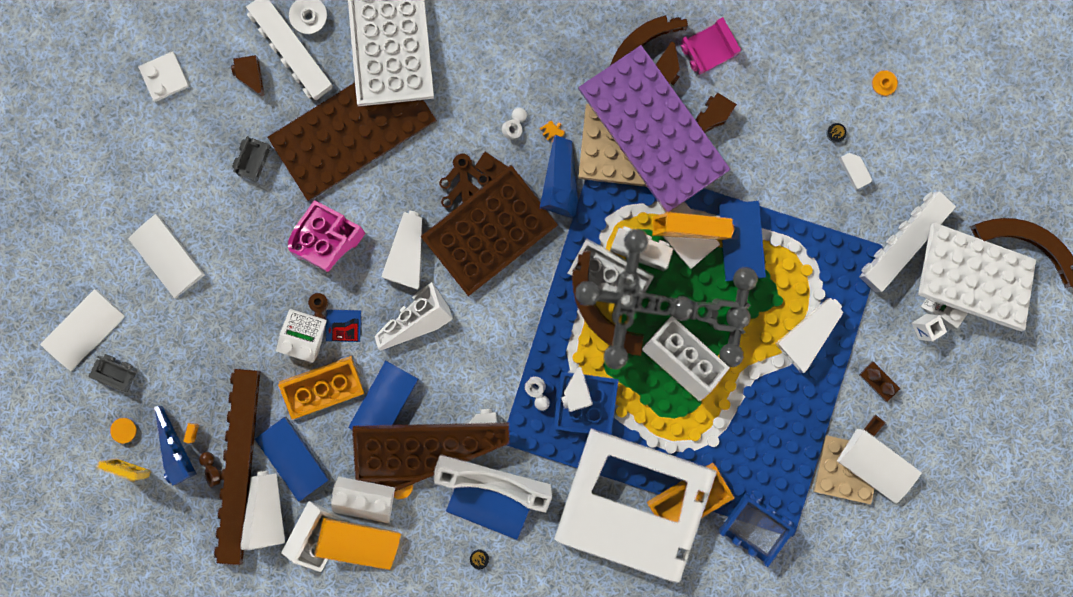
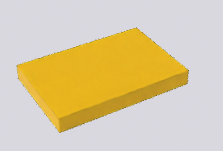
M119 459L103 460L97 466V469L133 481L149 478L151 473L149 469Z

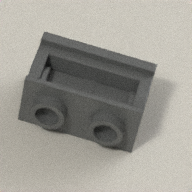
M247 136L240 144L239 150L241 152L239 157H236L233 162V172L258 182L271 146Z
M108 354L97 356L100 360H96L88 377L119 391L128 392L137 373L136 370L132 369L133 365L123 361L122 364L115 362L116 358Z

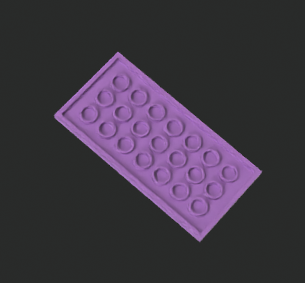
M642 45L578 87L580 93L665 212H670L730 170Z

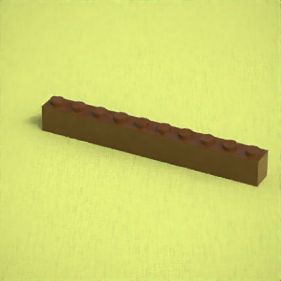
M234 369V373H231L230 383L233 384L232 392L229 393L231 411L227 413L229 430H226L225 442L228 443L227 450H224L223 461H226V464L221 474L224 486L220 489L219 495L220 500H222V507L218 509L220 527H217L216 530L218 546L214 550V558H217L216 563L241 565L243 563L244 550H241V540L252 471L261 371Z

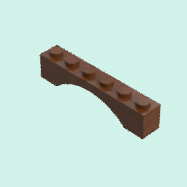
M717 92L715 97L710 96L705 104L708 108L704 113L701 111L695 121L703 132L706 133L724 125L737 104Z

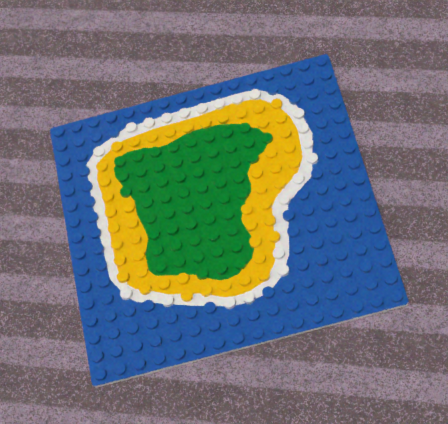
M585 180L578 200L575 218L572 219L507 421L509 423V444L507 446L578 468L589 434L553 429L561 371L574 373L577 368L581 367L584 375L619 379L611 435L705 467L714 463L734 499L713 512L729 517L745 493L748 495L754 494L761 499V504L772 506L777 510V515L780 517L786 516L793 522L792 525L795 528L794 533L791 535L793 537L797 530L871 288L859 276L863 273L861 271L863 267L875 259L874 255L877 251L883 249V246L760 206L766 277L758 279L756 286L749 290L747 303L751 306L747 309L749 310L751 320L743 328L746 333L741 334L739 343L744 358L738 366L730 367L713 390L699 401L643 350L641 356L628 353V361L620 369H611L605 364L604 353L611 345L598 337L583 319L575 301L572 275L568 274V271L586 239L610 251L618 229H623L624 226L644 231L655 242L659 243V240L667 242L663 236H652L653 217L666 212L646 186ZM703 188L684 202L695 215L720 217L719 205L746 201ZM716 239L720 245L691 269L674 249L665 271L638 262V267L654 275L645 293L662 295L669 299L670 297L686 296L695 302H712L715 298L736 301L738 288L735 287L734 281H725L722 240ZM616 254V255H618V256L624 258L625 260H627V257H624V256H622V255ZM644 298L641 301V306L646 307L649 299ZM826 299H836L842 306L843 314L808 369L804 373H800L777 347L776 343ZM597 301L596 305L607 319L614 323L612 320L614 303ZM667 301L661 302V310H665L667 308ZM720 306L719 310H717V323L728 325L726 314L731 307ZM704 307L698 309V316L704 314ZM635 311L633 323L627 328V331L644 334L643 348L671 316ZM626 314L619 316V323L626 321ZM690 318L684 321L677 320L717 357H719L721 348L728 344L730 331L716 330L708 322L700 321L696 318L695 320ZM531 377H539L545 382L546 388L542 394L549 399L550 405L544 411H540L535 407L536 397L528 395L525 390V384ZM611 455L607 456L599 474L600 476L656 494H661L682 481V479ZM748 503L736 518V520L780 534L785 529Z

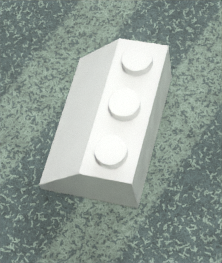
M625 226L623 229L619 228L610 251L628 258L629 251L624 245V238L633 229ZM647 235L649 244L640 253L639 262L665 271L673 248L669 247V243L659 240V243L651 240V236Z
M338 476L333 489L332 512L389 524L395 488Z
M308 501L281 553L293 563L322 572L328 559L315 557L323 518L348 522V520L318 504Z

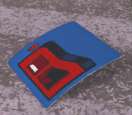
M327 310L326 341L360 342L361 310Z

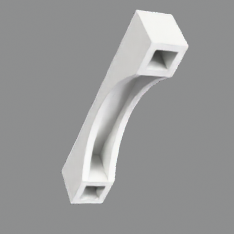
M440 455L434 470L435 484L450 488L478 487L492 490L511 497L527 508L545 513L552 499L551 484Z

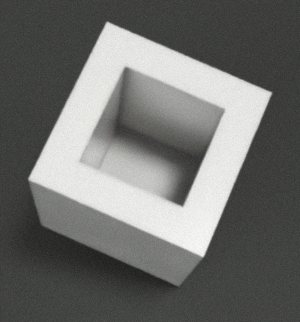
M925 314L912 323L919 340L933 342L947 333L940 315Z

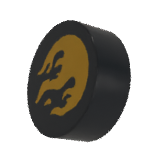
M834 123L829 126L826 134L831 142L838 143L846 137L847 131L844 125Z
M482 549L473 551L470 556L472 567L475 569L485 568L489 563L488 553Z

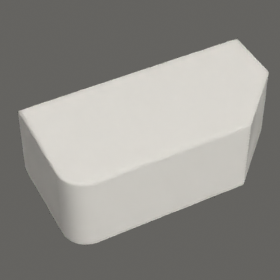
M847 153L839 158L855 191L871 183L872 178L860 156Z

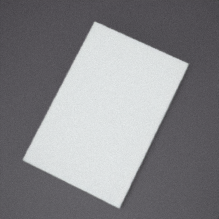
M685 202L670 211L672 213L695 215ZM663 236L690 269L720 245L716 239Z

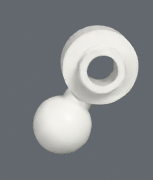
M521 107L515 108L512 112L513 119L506 121L502 126V133L507 139L513 140L522 133L520 123L526 120L527 112Z
M531 377L525 384V390L528 395L536 397L535 407L540 411H544L550 405L549 399L542 394L546 388L545 382L539 377Z

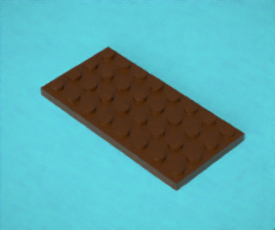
M354 82L267 138L309 202L437 120L424 100L358 106Z

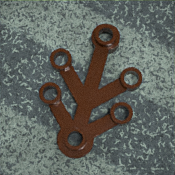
M461 153L456 155L453 159L454 168L439 182L440 187L447 190L451 187L452 180L460 173L459 183L448 196L443 197L441 200L444 208H451L453 201L460 193H462L463 203L470 197L469 191L474 194L479 190L468 180L467 172L475 177L481 186L489 182L486 174H481L472 166V160L467 154ZM465 160L466 164L464 166H460L459 161ZM482 176L487 178L485 183L479 181ZM444 180L449 182L447 187L442 186ZM446 199L451 201L448 206L444 205V200Z

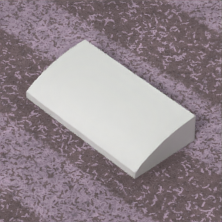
M157 214L147 220L128 238L174 298H177L205 276Z
M586 239L568 274L572 275L573 268L581 269V266H577L578 256L582 254L583 250H590L589 281L594 282L601 290L617 292L619 276L625 271L627 260ZM638 267L636 273L640 278L638 292L645 293L654 275ZM632 275L627 276L625 280L626 285L633 283ZM625 295L622 298V303L627 304L630 301L629 295Z
M94 289L40 345L63 366L72 371L126 316L99 290Z
M856 429L837 462L895 504L907 494L922 473L862 429Z

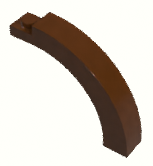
M664 15L639 26L619 46L610 66L640 45L643 47L659 36L687 30V19L677 17L668 22L667 16Z
M1014 218L992 219L970 226L974 237L983 241L1006 237L1020 239L1034 245L1051 260L1064 287H1073V269L1070 267L1073 265V255L1058 237L1045 228L1029 221Z
M583 250L582 254L578 256L577 266H581V269L573 268L572 273L575 301L590 329L604 342L612 346L616 325L604 316L596 303L591 306H585L580 304L576 298L577 287L581 283L589 281L591 251ZM626 330L624 348L627 353L641 356L644 334Z

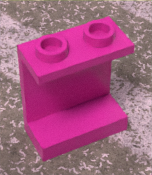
M723 17L716 20L714 25L689 38L684 37L681 41L682 45H680L684 55H688L691 60L689 64L694 72L697 71L699 75L733 58L741 51Z

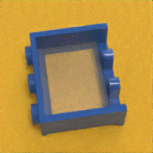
M745 493L725 523L718 530L720 535H726L732 539L735 545L742 546L752 557H758L764 562L766 567H769L794 533L795 528L789 518L777 515V510L772 506H764L760 503L761 499L756 495Z

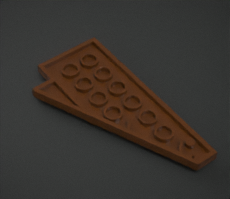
M509 423L353 426L355 480L375 482V484L394 487L395 491H398L434 476V470L440 455L467 462L509 444Z

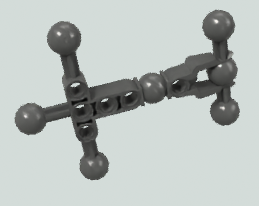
M633 229L624 238V245L629 252L626 269L619 276L617 292L601 290L591 281L581 283L576 289V298L582 305L591 306L597 301L614 303L612 320L616 326L613 343L604 353V362L611 369H620L628 361V353L624 348L626 330L633 323L635 311L670 315L680 321L689 318L695 320L696 318L700 321L708 322L716 330L730 331L728 344L721 348L719 357L727 366L736 367L744 358L742 348L739 346L741 334L746 333L743 328L751 320L749 310L747 309L751 306L747 303L749 290L756 286L758 279L756 272L752 268L742 267L738 269L733 276L735 287L738 288L736 301L715 298L712 302H695L686 296L670 297L669 299L662 295L638 292L640 278L636 273L640 253L647 248L649 243L647 234L644 231ZM632 275L633 283L626 285L625 280L627 276ZM625 295L630 296V301L627 304L622 303V298ZM644 298L649 299L646 307L641 306V301ZM663 301L668 303L665 310L660 309V304ZM720 306L731 307L726 314L728 325L717 323V310H719ZM700 307L705 308L702 316H698V309ZM626 314V321L619 323V316Z

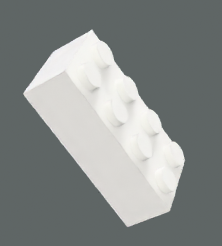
M673 316L659 328L642 348L647 355L699 401L713 390L730 368Z

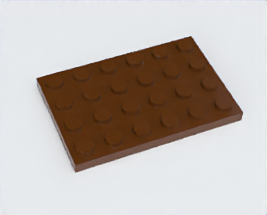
M509 165L420 237L469 297L557 227L558 224L547 210L540 208L541 202L514 167Z

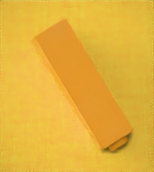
M666 212L653 217L652 236L725 240L732 238L734 233L733 219Z

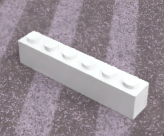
M254 0L246 6L249 10L247 15L253 24L257 21L260 25L258 30L264 38L269 37L271 40L270 47L275 53L280 52L283 56L280 60L286 68L291 67L294 71L291 75L298 84L300 82L303 83L305 86L303 91L309 99L313 97L317 101L334 88L270 0Z
M940 191L928 193L923 199L924 203L911 212L912 217L899 226L898 233L892 235L886 241L887 245L885 248L877 251L874 255L875 259L871 263L866 264L861 270L863 273L859 278L874 292H883L928 240L931 224L937 223L941 225L956 208Z

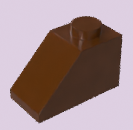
M671 41L656 63V66L667 82L673 86L680 78L677 75L680 67L675 43Z
M256 55L234 58V65H231L233 76H236L240 82L258 95L265 96L259 58Z

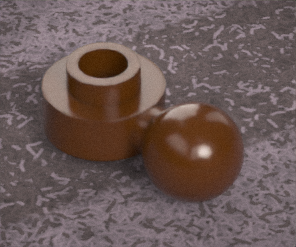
M315 293L308 300L309 307L315 313L313 316L326 320L322 312L327 309L328 300L325 295ZM320 299L321 304L315 305V300Z
M204 452L200 455L199 462L206 468L205 478L207 484L210 487H214L220 484L221 471L215 466L213 467L215 462L214 455L210 452Z

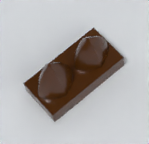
M874 361L859 374L885 402H888L901 389Z

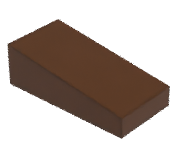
M875 414L863 430L874 437L886 422Z

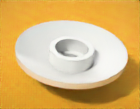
M296 0L290 7L289 20L298 32L313 34L321 30L325 25L327 11L320 0ZM307 14H312L310 20L306 19Z

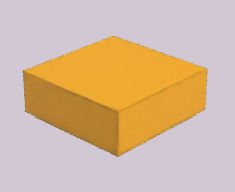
M188 423L183 442H195L199 428L198 424Z

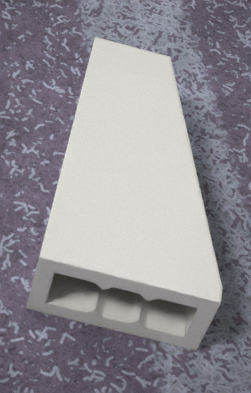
M411 210L409 213H403L381 276L383 279L416 290L420 289L422 238L420 236L423 234V218L420 217L419 213Z
M826 299L776 343L777 347L800 373H804L808 369L843 314L842 306L836 299Z
M269 470L257 472V476L250 477L241 550H251L285 543L277 474H269Z

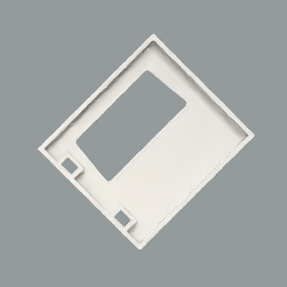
M591 428L554 539L564 545L673 582H680L717 470ZM611 455L687 481L679 521L674 522L592 494V489L607 456ZM698 490L704 492L702 501L695 499ZM679 548L685 549L683 558L676 556Z

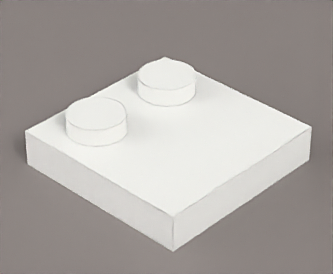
M173 51L138 66L154 102L189 87Z

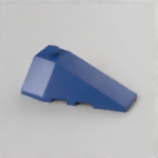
M554 135L540 208L569 218H575L578 192L572 140Z
M163 406L155 407L163 468L166 472L164 477L169 484L171 483L174 486L195 476L197 473Z

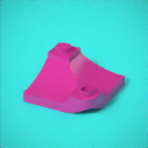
M314 200L293 229L288 240V250L294 257L300 260L303 259L328 273L351 248H356L366 233L361 226L346 219L344 215Z

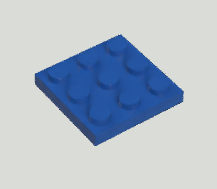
M561 371L553 429L589 434L592 428L611 435L619 379L584 375L592 405L569 411V408H564L561 397H565L564 391L574 373Z

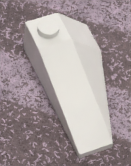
M432 282L412 297L414 301L408 308L403 306L400 309L401 313L396 320H390L375 335L377 347L380 351L435 331L453 319L449 306Z

